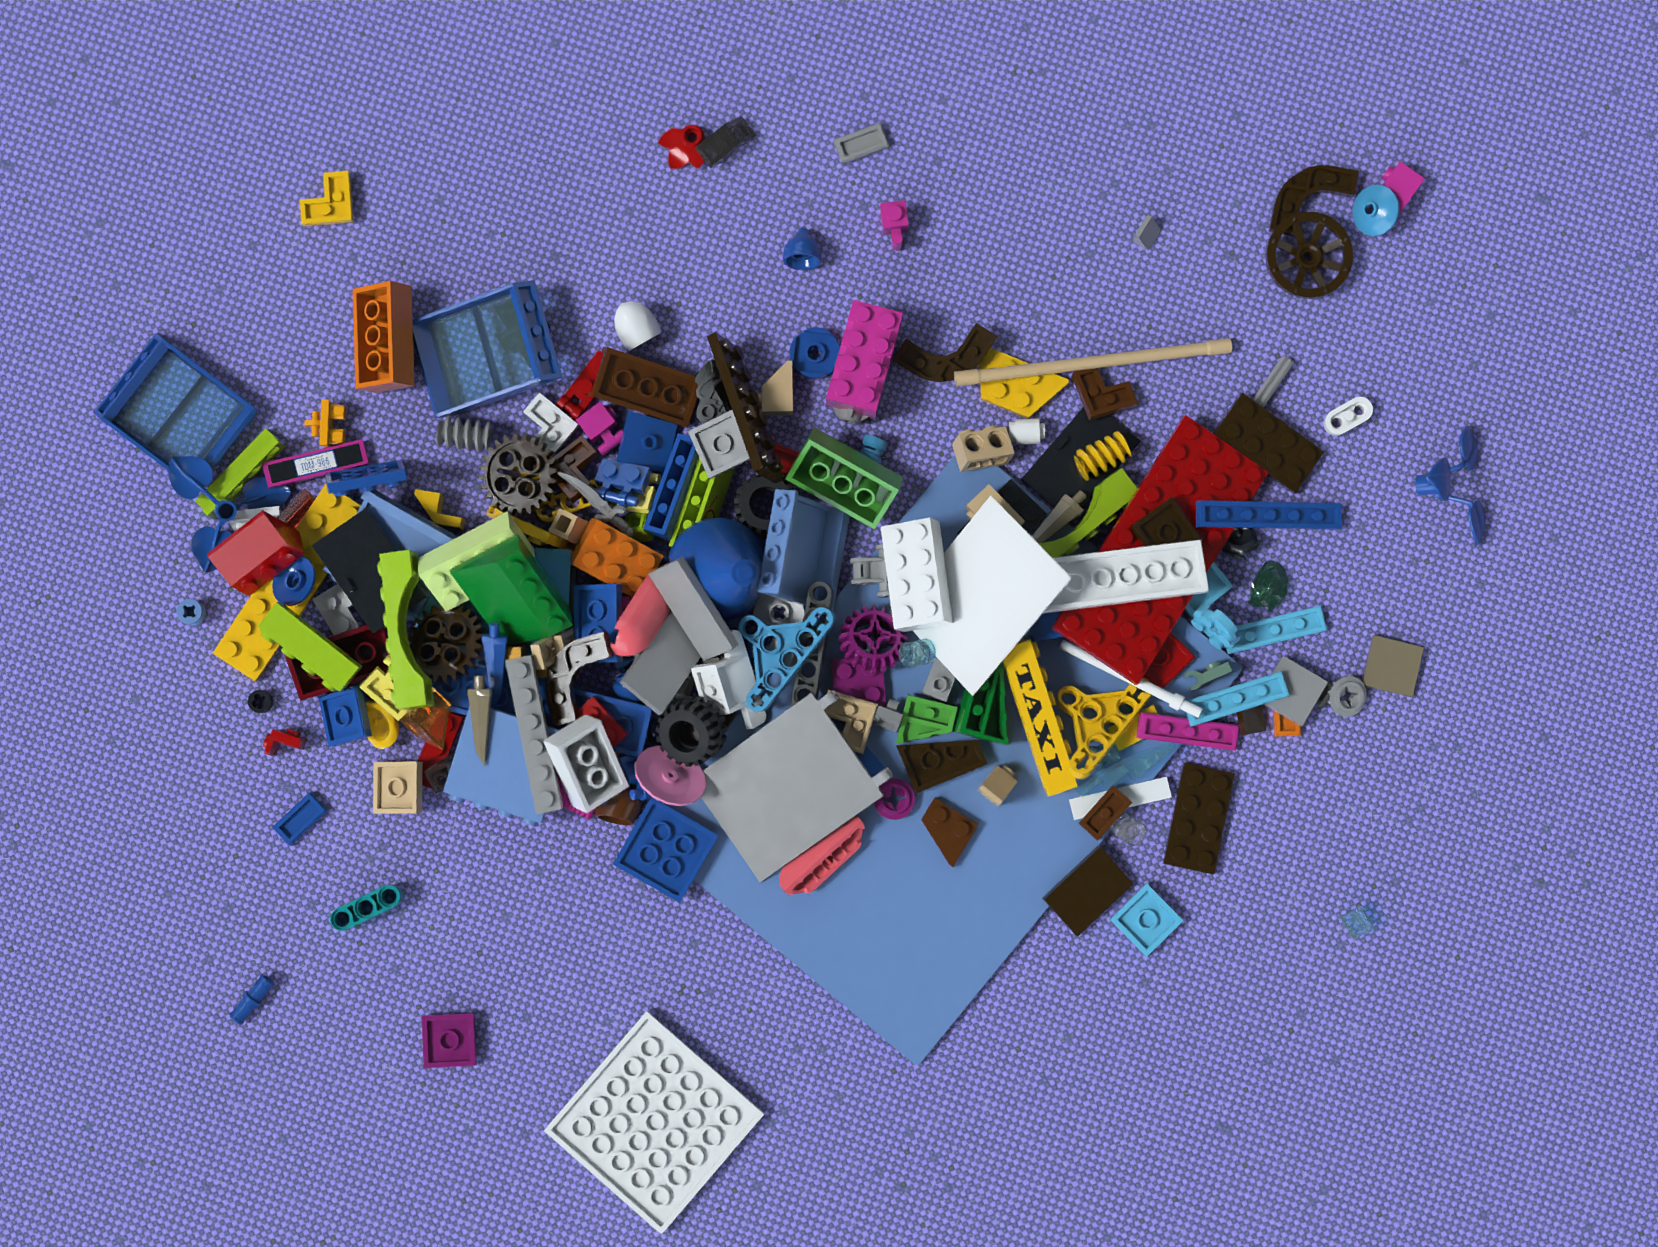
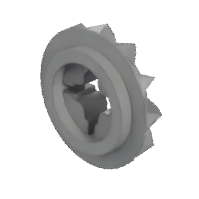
M1341 676L1338 681L1332 682L1333 687L1328 691L1330 695L1328 703L1331 705L1332 711L1343 717H1350L1360 712L1367 698L1363 682L1353 676ZM1345 690L1352 693L1347 697L1348 701L1340 699L1342 698L1341 696L1345 695Z

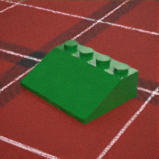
M518 534L449 570L488 625L491 622L500 623V635L508 636L507 645L548 638L573 625L570 607Z

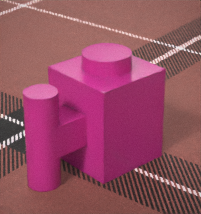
M906 201L880 203L883 235L891 234L892 248L895 251H899L902 248L903 240L901 233L908 232L909 226Z
M599 402L577 418L576 421L593 444L601 438L605 441L597 447L604 456L621 443L623 431L620 430L615 435H612L610 431L618 426L614 420L618 416L609 404L604 407Z

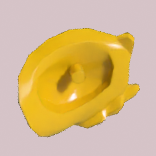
M365 701L372 736L367 737L368 740L376 748L384 749L390 747L399 735L398 720L376 701Z

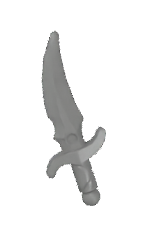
M558 472V475L574 486L588 500L592 507L597 508L604 514H596L594 519H598L603 523L610 521L619 531L624 532L625 535L633 536V529L628 527L629 525L617 514H624L627 509L624 506L616 505L611 508L607 501L601 499L598 493L584 482L573 476Z

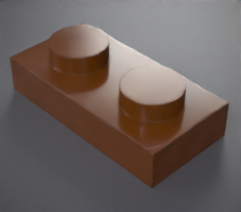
M1112 785L1078 824L1098 841L1131 805L1132 801Z

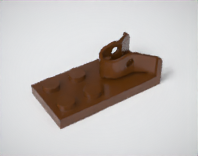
M609 347L602 348L604 354L593 389L588 392V396L688 427L697 400L696 389L698 384L695 381L696 376Z

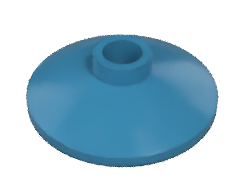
M1371 185L1363 189L1356 197L1352 209L1353 221L1356 227L1362 233L1370 236H1379L1387 233L1395 225L1399 216V201L1396 194L1390 188L1383 185ZM1373 205L1374 210L1370 214V207Z

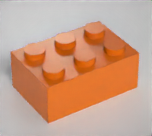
M591 518L572 553L570 564L604 584H622V594L633 598L648 574L658 568L663 555L602 521Z

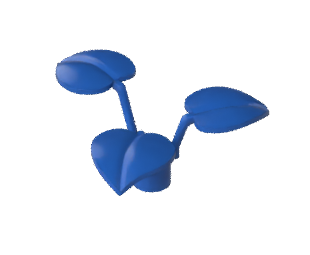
M1464 426L1465 428L1461 433L1459 442L1460 453L1463 459L1461 463L1450 467L1446 457L1439 459L1428 474L1416 476L1415 488L1418 495L1434 494V498H1440L1441 501L1451 500L1468 505V521L1475 540L1474 546H1478L1484 534L1486 523L1485 511L1479 500L1473 502L1450 495L1451 472L1464 468L1466 465L1469 471L1473 470L1478 460V447L1474 434L1469 426Z
M173 456L169 461L168 475L175 492L186 499H194L199 495L200 491L203 492L215 504L214 512L220 519L216 530L210 526L202 527L194 533L191 539L193 555L206 573L217 569L208 558L207 553L232 534L229 531H221V527L225 522L235 518L237 509L247 503L248 509L273 506L282 508L291 494L287 486L269 489L266 477H255L247 481L243 486V494L246 499L237 504H233L226 499L218 501L204 488L211 483L213 477L212 469L205 460L195 456Z

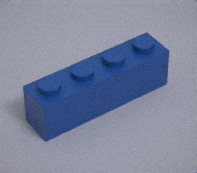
M678 433L643 528L654 536L669 541L672 538L699 458L690 436Z

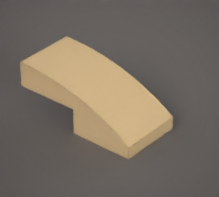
M574 627L567 628L530 645L536 670L546 669L554 664L559 651L574 641Z

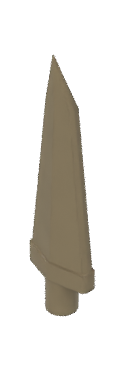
M1082 491L1076 493L1072 498L1065 494L1031 537L1037 543H1044L1084 512L1079 505L1087 496Z
M474 676V689H467L470 704L475 751L485 766L492 689H485V676Z

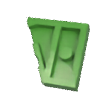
M907 694L896 743L901 744L915 739L952 732L958 706Z

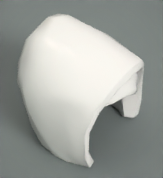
M628 301L621 303L617 308L614 318L615 330L622 344L629 351L661 333L660 325L655 316L642 303Z

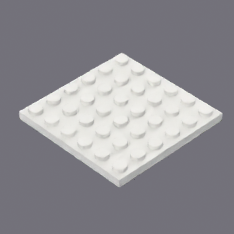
M646 1011L544 1131L662 1235L762 1118L764 1112L650 1012Z

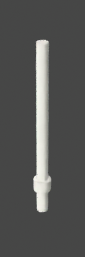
M1064 639L1060 644L1059 649L1169 703V707L1177 711L1181 709L1199 718L1203 708L1186 701L1184 696L1178 693L1172 694L1144 679H1141L1138 685H1134L1080 647Z

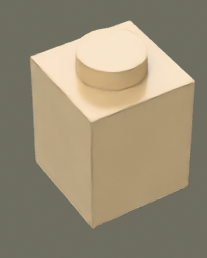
M559 508L549 532L577 545L589 522Z

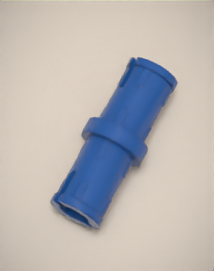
M261 974L252 988L243 993V999L230 1012V1018L242 1025L255 1008L260 1007L263 997L275 985L274 981L268 976Z

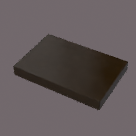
M1098 845L1042 899L1074 935L1078 937L1124 894L1133 883Z

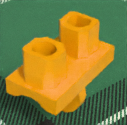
M321 400V418L319 411H312V420H305L304 427L311 428V437H319L320 428L319 445L324 446V448L344 444L346 440L345 430L333 429V420L346 421L347 408L344 405L333 404L330 400Z

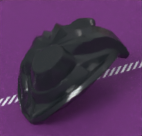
M1234 528L1221 550L1231 557L1246 560L1245 554L1256 550L1261 541L1257 539L1253 528Z

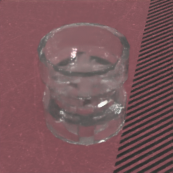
M1122 813L1111 826L1112 833L1130 846L1139 845L1146 837V826L1127 813Z

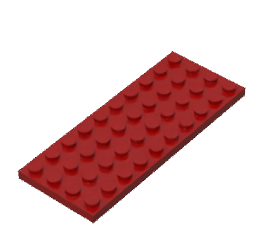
M1184 415L1098 552L1144 547L1130 526L1173 496L1202 538L1201 546L1205 571L1207 573L1234 528L1196 527V501L1251 502L1267 476L1268 471L1199 423ZM1193 595L1065 610L1059 613L1051 628L1134 685H1138Z

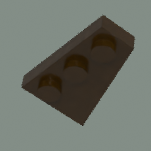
M978 740L896 745L915 794L987 765Z

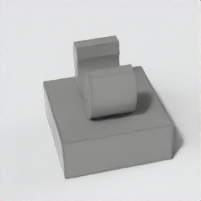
M889 699L886 708L878 706L872 724L896 733L903 714L896 712L899 702Z

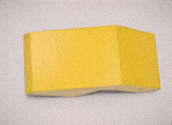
M415 489L414 495L435 524L444 528L464 531V519L441 514L444 501L442 494Z

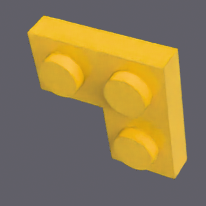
M349 171L323 173L325 197L300 199L301 225L303 227L353 222Z

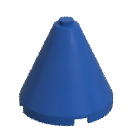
M709 518L692 524L675 540L669 553V562L682 556L685 558L724 621L737 618L749 611L763 594L757 591L765 549L757 535L747 526L731 519Z

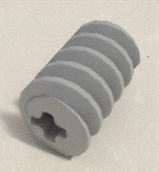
M447 415L444 422L440 420L438 423L436 444L437 446H442L445 442L447 448H452L455 443L457 449H462L465 445L467 451H472L475 446L477 452L480 453L485 448L488 454L487 448L490 447L492 438L491 423L487 421L485 427L482 428L480 420H477L475 425L471 426V420L467 418L465 424L462 425L460 417H457L455 422L451 423L450 415Z

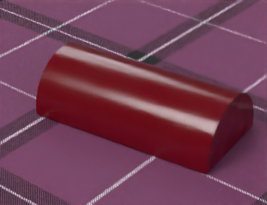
M365 625L328 637L331 642L363 666L348 685L365 680L377 666L385 673L389 670V667L383 662L389 655L386 648V639L388 638V629L386 627L373 634L369 627ZM285 655L300 701L331 691L322 684L324 679L316 673L312 676L301 667L303 663L296 657L292 660Z

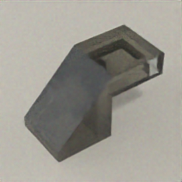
M740 116L722 125L695 149L707 165L712 168L727 161L736 148L753 141L757 135L744 118Z

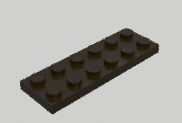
M714 332L707 336L752 468L754 472L776 484L784 480L781 472L783 465L773 450L775 442L772 436L767 433L765 427L767 425L766 417L759 410L757 404L759 403V397L751 387L749 382L752 380L750 372L744 367L742 362L744 358L743 352L738 345L731 343L728 338H724Z

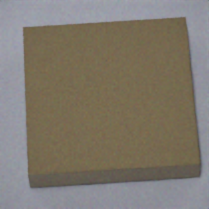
M1373 635L1362 677L1363 684L1366 687L1410 698L1413 697L1424 647Z

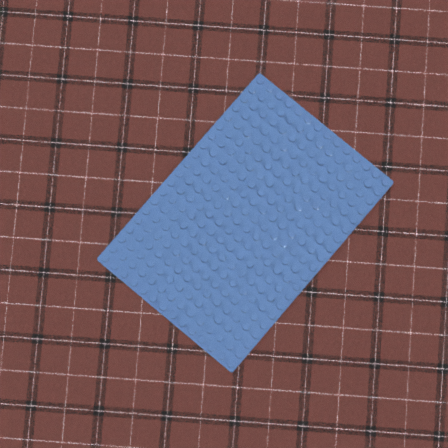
M967 446L969 450L974 451L973 448ZM954 456L899 523L929 517L939 521L943 551L945 552L957 538V533L970 520L966 516L968 512L965 509L966 505L988 484L998 492L1010 479L1047 513V516L1052 510L998 466L960 472L956 456ZM1047 516L1029 533L1030 536L1035 533ZM1067 524L1045 542L1063 538L1073 531L1074 528ZM1082 538L1077 542L1080 547L1068 556L1097 553L1099 549L1090 541ZM875 550L869 558H878V551ZM1064 553L1060 557H1066L1067 554ZM863 566L861 567V577H863ZM850 580L835 598L833 613L836 620L828 633L818 699L825 696L828 689L833 690L830 660L845 659L846 652L840 650L842 643L839 642V635L842 634L840 629L841 625L845 624V618L847 616L852 617V612L855 609L861 613L864 605L869 611H871L873 605H876L877 611H881L883 607H886L888 615L892 612L890 598L877 597L879 584L857 586L851 585ZM823 615L819 617L820 621L818 622L816 627L820 626L823 623ZM1179 617L1171 632L1195 658L1163 689L1172 694L1178 693L1184 696L1187 701L1228 688L1242 671V666L1222 649L1218 650L1213 647L1205 635L1183 617ZM870 624L859 627L855 632L868 629ZM907 631L905 635L908 636L909 641L906 644V653L902 654V661L896 662L893 669L887 666L886 671L883 672L886 706L889 699L899 702L896 712L903 714L907 694L938 701L921 694L936 656L913 631ZM872 632V635H871L872 639H871V640L874 641V647H875L876 638L873 637V632ZM813 637L808 640L807 647L812 645ZM1066 638L1036 643L1040 652L1037 662L1039 667L1043 666L1046 671L1048 681L1044 683L1047 692L1052 691L1056 705L1052 706L1055 716L1059 715L1064 730H1061L1060 733L1062 739H1067L1072 752V754L1068 755L1070 761L1078 747L1072 717L1062 711L1057 705L1059 690L1065 686H1073L1086 695L1125 691L1129 683L1059 649L1063 639L1072 643ZM820 644L817 646V648H816L813 652H815V651H817V650L819 649ZM893 646L878 650V654L888 652ZM859 647V648L862 649L863 651L867 652L866 649H864V648H862V647ZM1220 660L1221 665L1226 662L1229 663L1232 669L1231 672L1201 685L1196 690H1189V687L1196 684V678L1194 676L1184 678L1183 675L1186 672L1195 670L1199 673H1204L1207 671L1205 666ZM807 663L803 668L804 675L809 678L815 675V666L812 663ZM1004 665L1005 712H1007L1006 729L1009 745H999L953 732L964 691V686L955 678L946 701L948 704L958 706L952 732L898 744L896 740L899 727L895 733L872 724L866 746L885 768L888 767L894 776L890 779H901L907 782L912 789L913 786L896 745L978 740L987 765L916 794L913 789L915 795L913 809L907 816L901 819L891 820L883 817L876 810L874 803H872L856 815L865 827L860 839L862 842L860 848L814 891L809 894L805 892L793 894V896L784 892L780 886L779 876L783 867L759 882L702 798L689 805H666L719 835L694 880L908 1060L918 1065L1049 907L1042 897L1093 849L1100 845L1130 808L1128 807L1097 841L1078 824L1081 819L1074 820L1069 799L1107 791L1112 785L1120 788L1151 781L1181 744L1142 739L1121 751H1118L1114 744L1087 778L1076 779L1078 787L1048 797L1044 791ZM774 672L769 677L768 682L770 686L775 688L781 684L782 679L778 673ZM795 675L772 705L765 710L766 720L764 723L747 730L742 712L739 713L728 727V731L724 733L727 739L723 743L722 749L699 765L702 771L791 708ZM764 686L761 687L765 690L762 693V695H760L761 700L766 693H769L770 695L773 694V692L767 690ZM806 688L802 689L799 694L800 700L808 696L811 691ZM1137 689L1133 698L1137 700L1140 693H1145V691ZM1067 693L1061 697L1062 701L1066 704L1076 702V698L1072 694ZM1153 695L1143 707L1145 709L1154 705L1159 715L1187 718L1185 711L1181 709L1177 711L1169 707V703ZM1129 704L1119 706L1120 712L1125 715L1133 712V708ZM1086 708L1083 710V715L1088 719H1093L1097 716V712L1092 708ZM1109 722L1104 725L1106 732H1108L1107 728L1114 725V723ZM1094 741L1089 744V748L1093 752H1101L1103 745L1098 741ZM1085 756L1081 764L1077 763L1076 767L1078 770L1085 768L1086 762L1089 759L1087 756ZM996 765L1000 768L1005 765L1016 774L1013 778L1018 782L1000 806H996L978 792L977 788ZM892 788L891 796L883 799V801L891 802L894 811H896L897 802L906 798L897 796L894 788ZM934 798L979 824L954 867L948 864L921 821Z

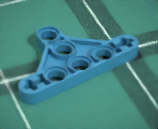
M819 607L810 614L805 622L771 626L757 616L748 615L741 619L739 631L743 637L753 644L756 684L746 697L747 706L751 710L762 712L772 705L834 626L836 617L832 610ZM827 613L826 619L829 621L828 624H821L817 628V630L821 631L820 635L814 629L808 627L810 624L812 626L818 624L820 621L817 617L818 614L824 615ZM749 620H754L758 624L757 632L752 635L748 634L745 630V624ZM805 632H810L814 638L812 645L809 647L803 646L800 642V637ZM769 636H774L778 641V646L773 651L767 650L764 645L766 638ZM789 652L795 653L798 658L794 667H788L784 662V657ZM774 672L778 673L782 679L781 684L775 688L770 686L768 682L770 674ZM763 684V686L767 690L773 692V694L770 695L769 693H766L762 698L764 705L755 706L754 703L756 702V700L753 697L754 695H762V693L765 691L761 688Z

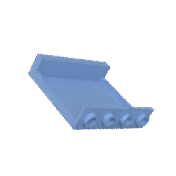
M775 489L757 592L806 606L810 586L815 582H824L829 584L834 591L833 611L850 515L837 508L799 496L798 491ZM820 586L815 590V597L818 601H822L827 597V590L824 586Z
M377 490L363 492L361 499L364 501L357 514L367 507L398 551L412 550L418 552V557L457 538L456 535ZM325 566L323 570L329 573L328 577L337 582ZM420 578L419 582L424 587V589L430 597L432 592ZM429 597L407 611L406 622L419 618Z
M469 706L443 792L450 794L449 799L464 803L465 799L475 802L474 807L488 811L489 807L499 810V815L507 818H513L514 815L522 817L523 823L537 826L538 823H545L547 821V818H544L546 813L536 815L516 715L490 707L486 763L484 766L475 751ZM547 725L549 737L561 730Z

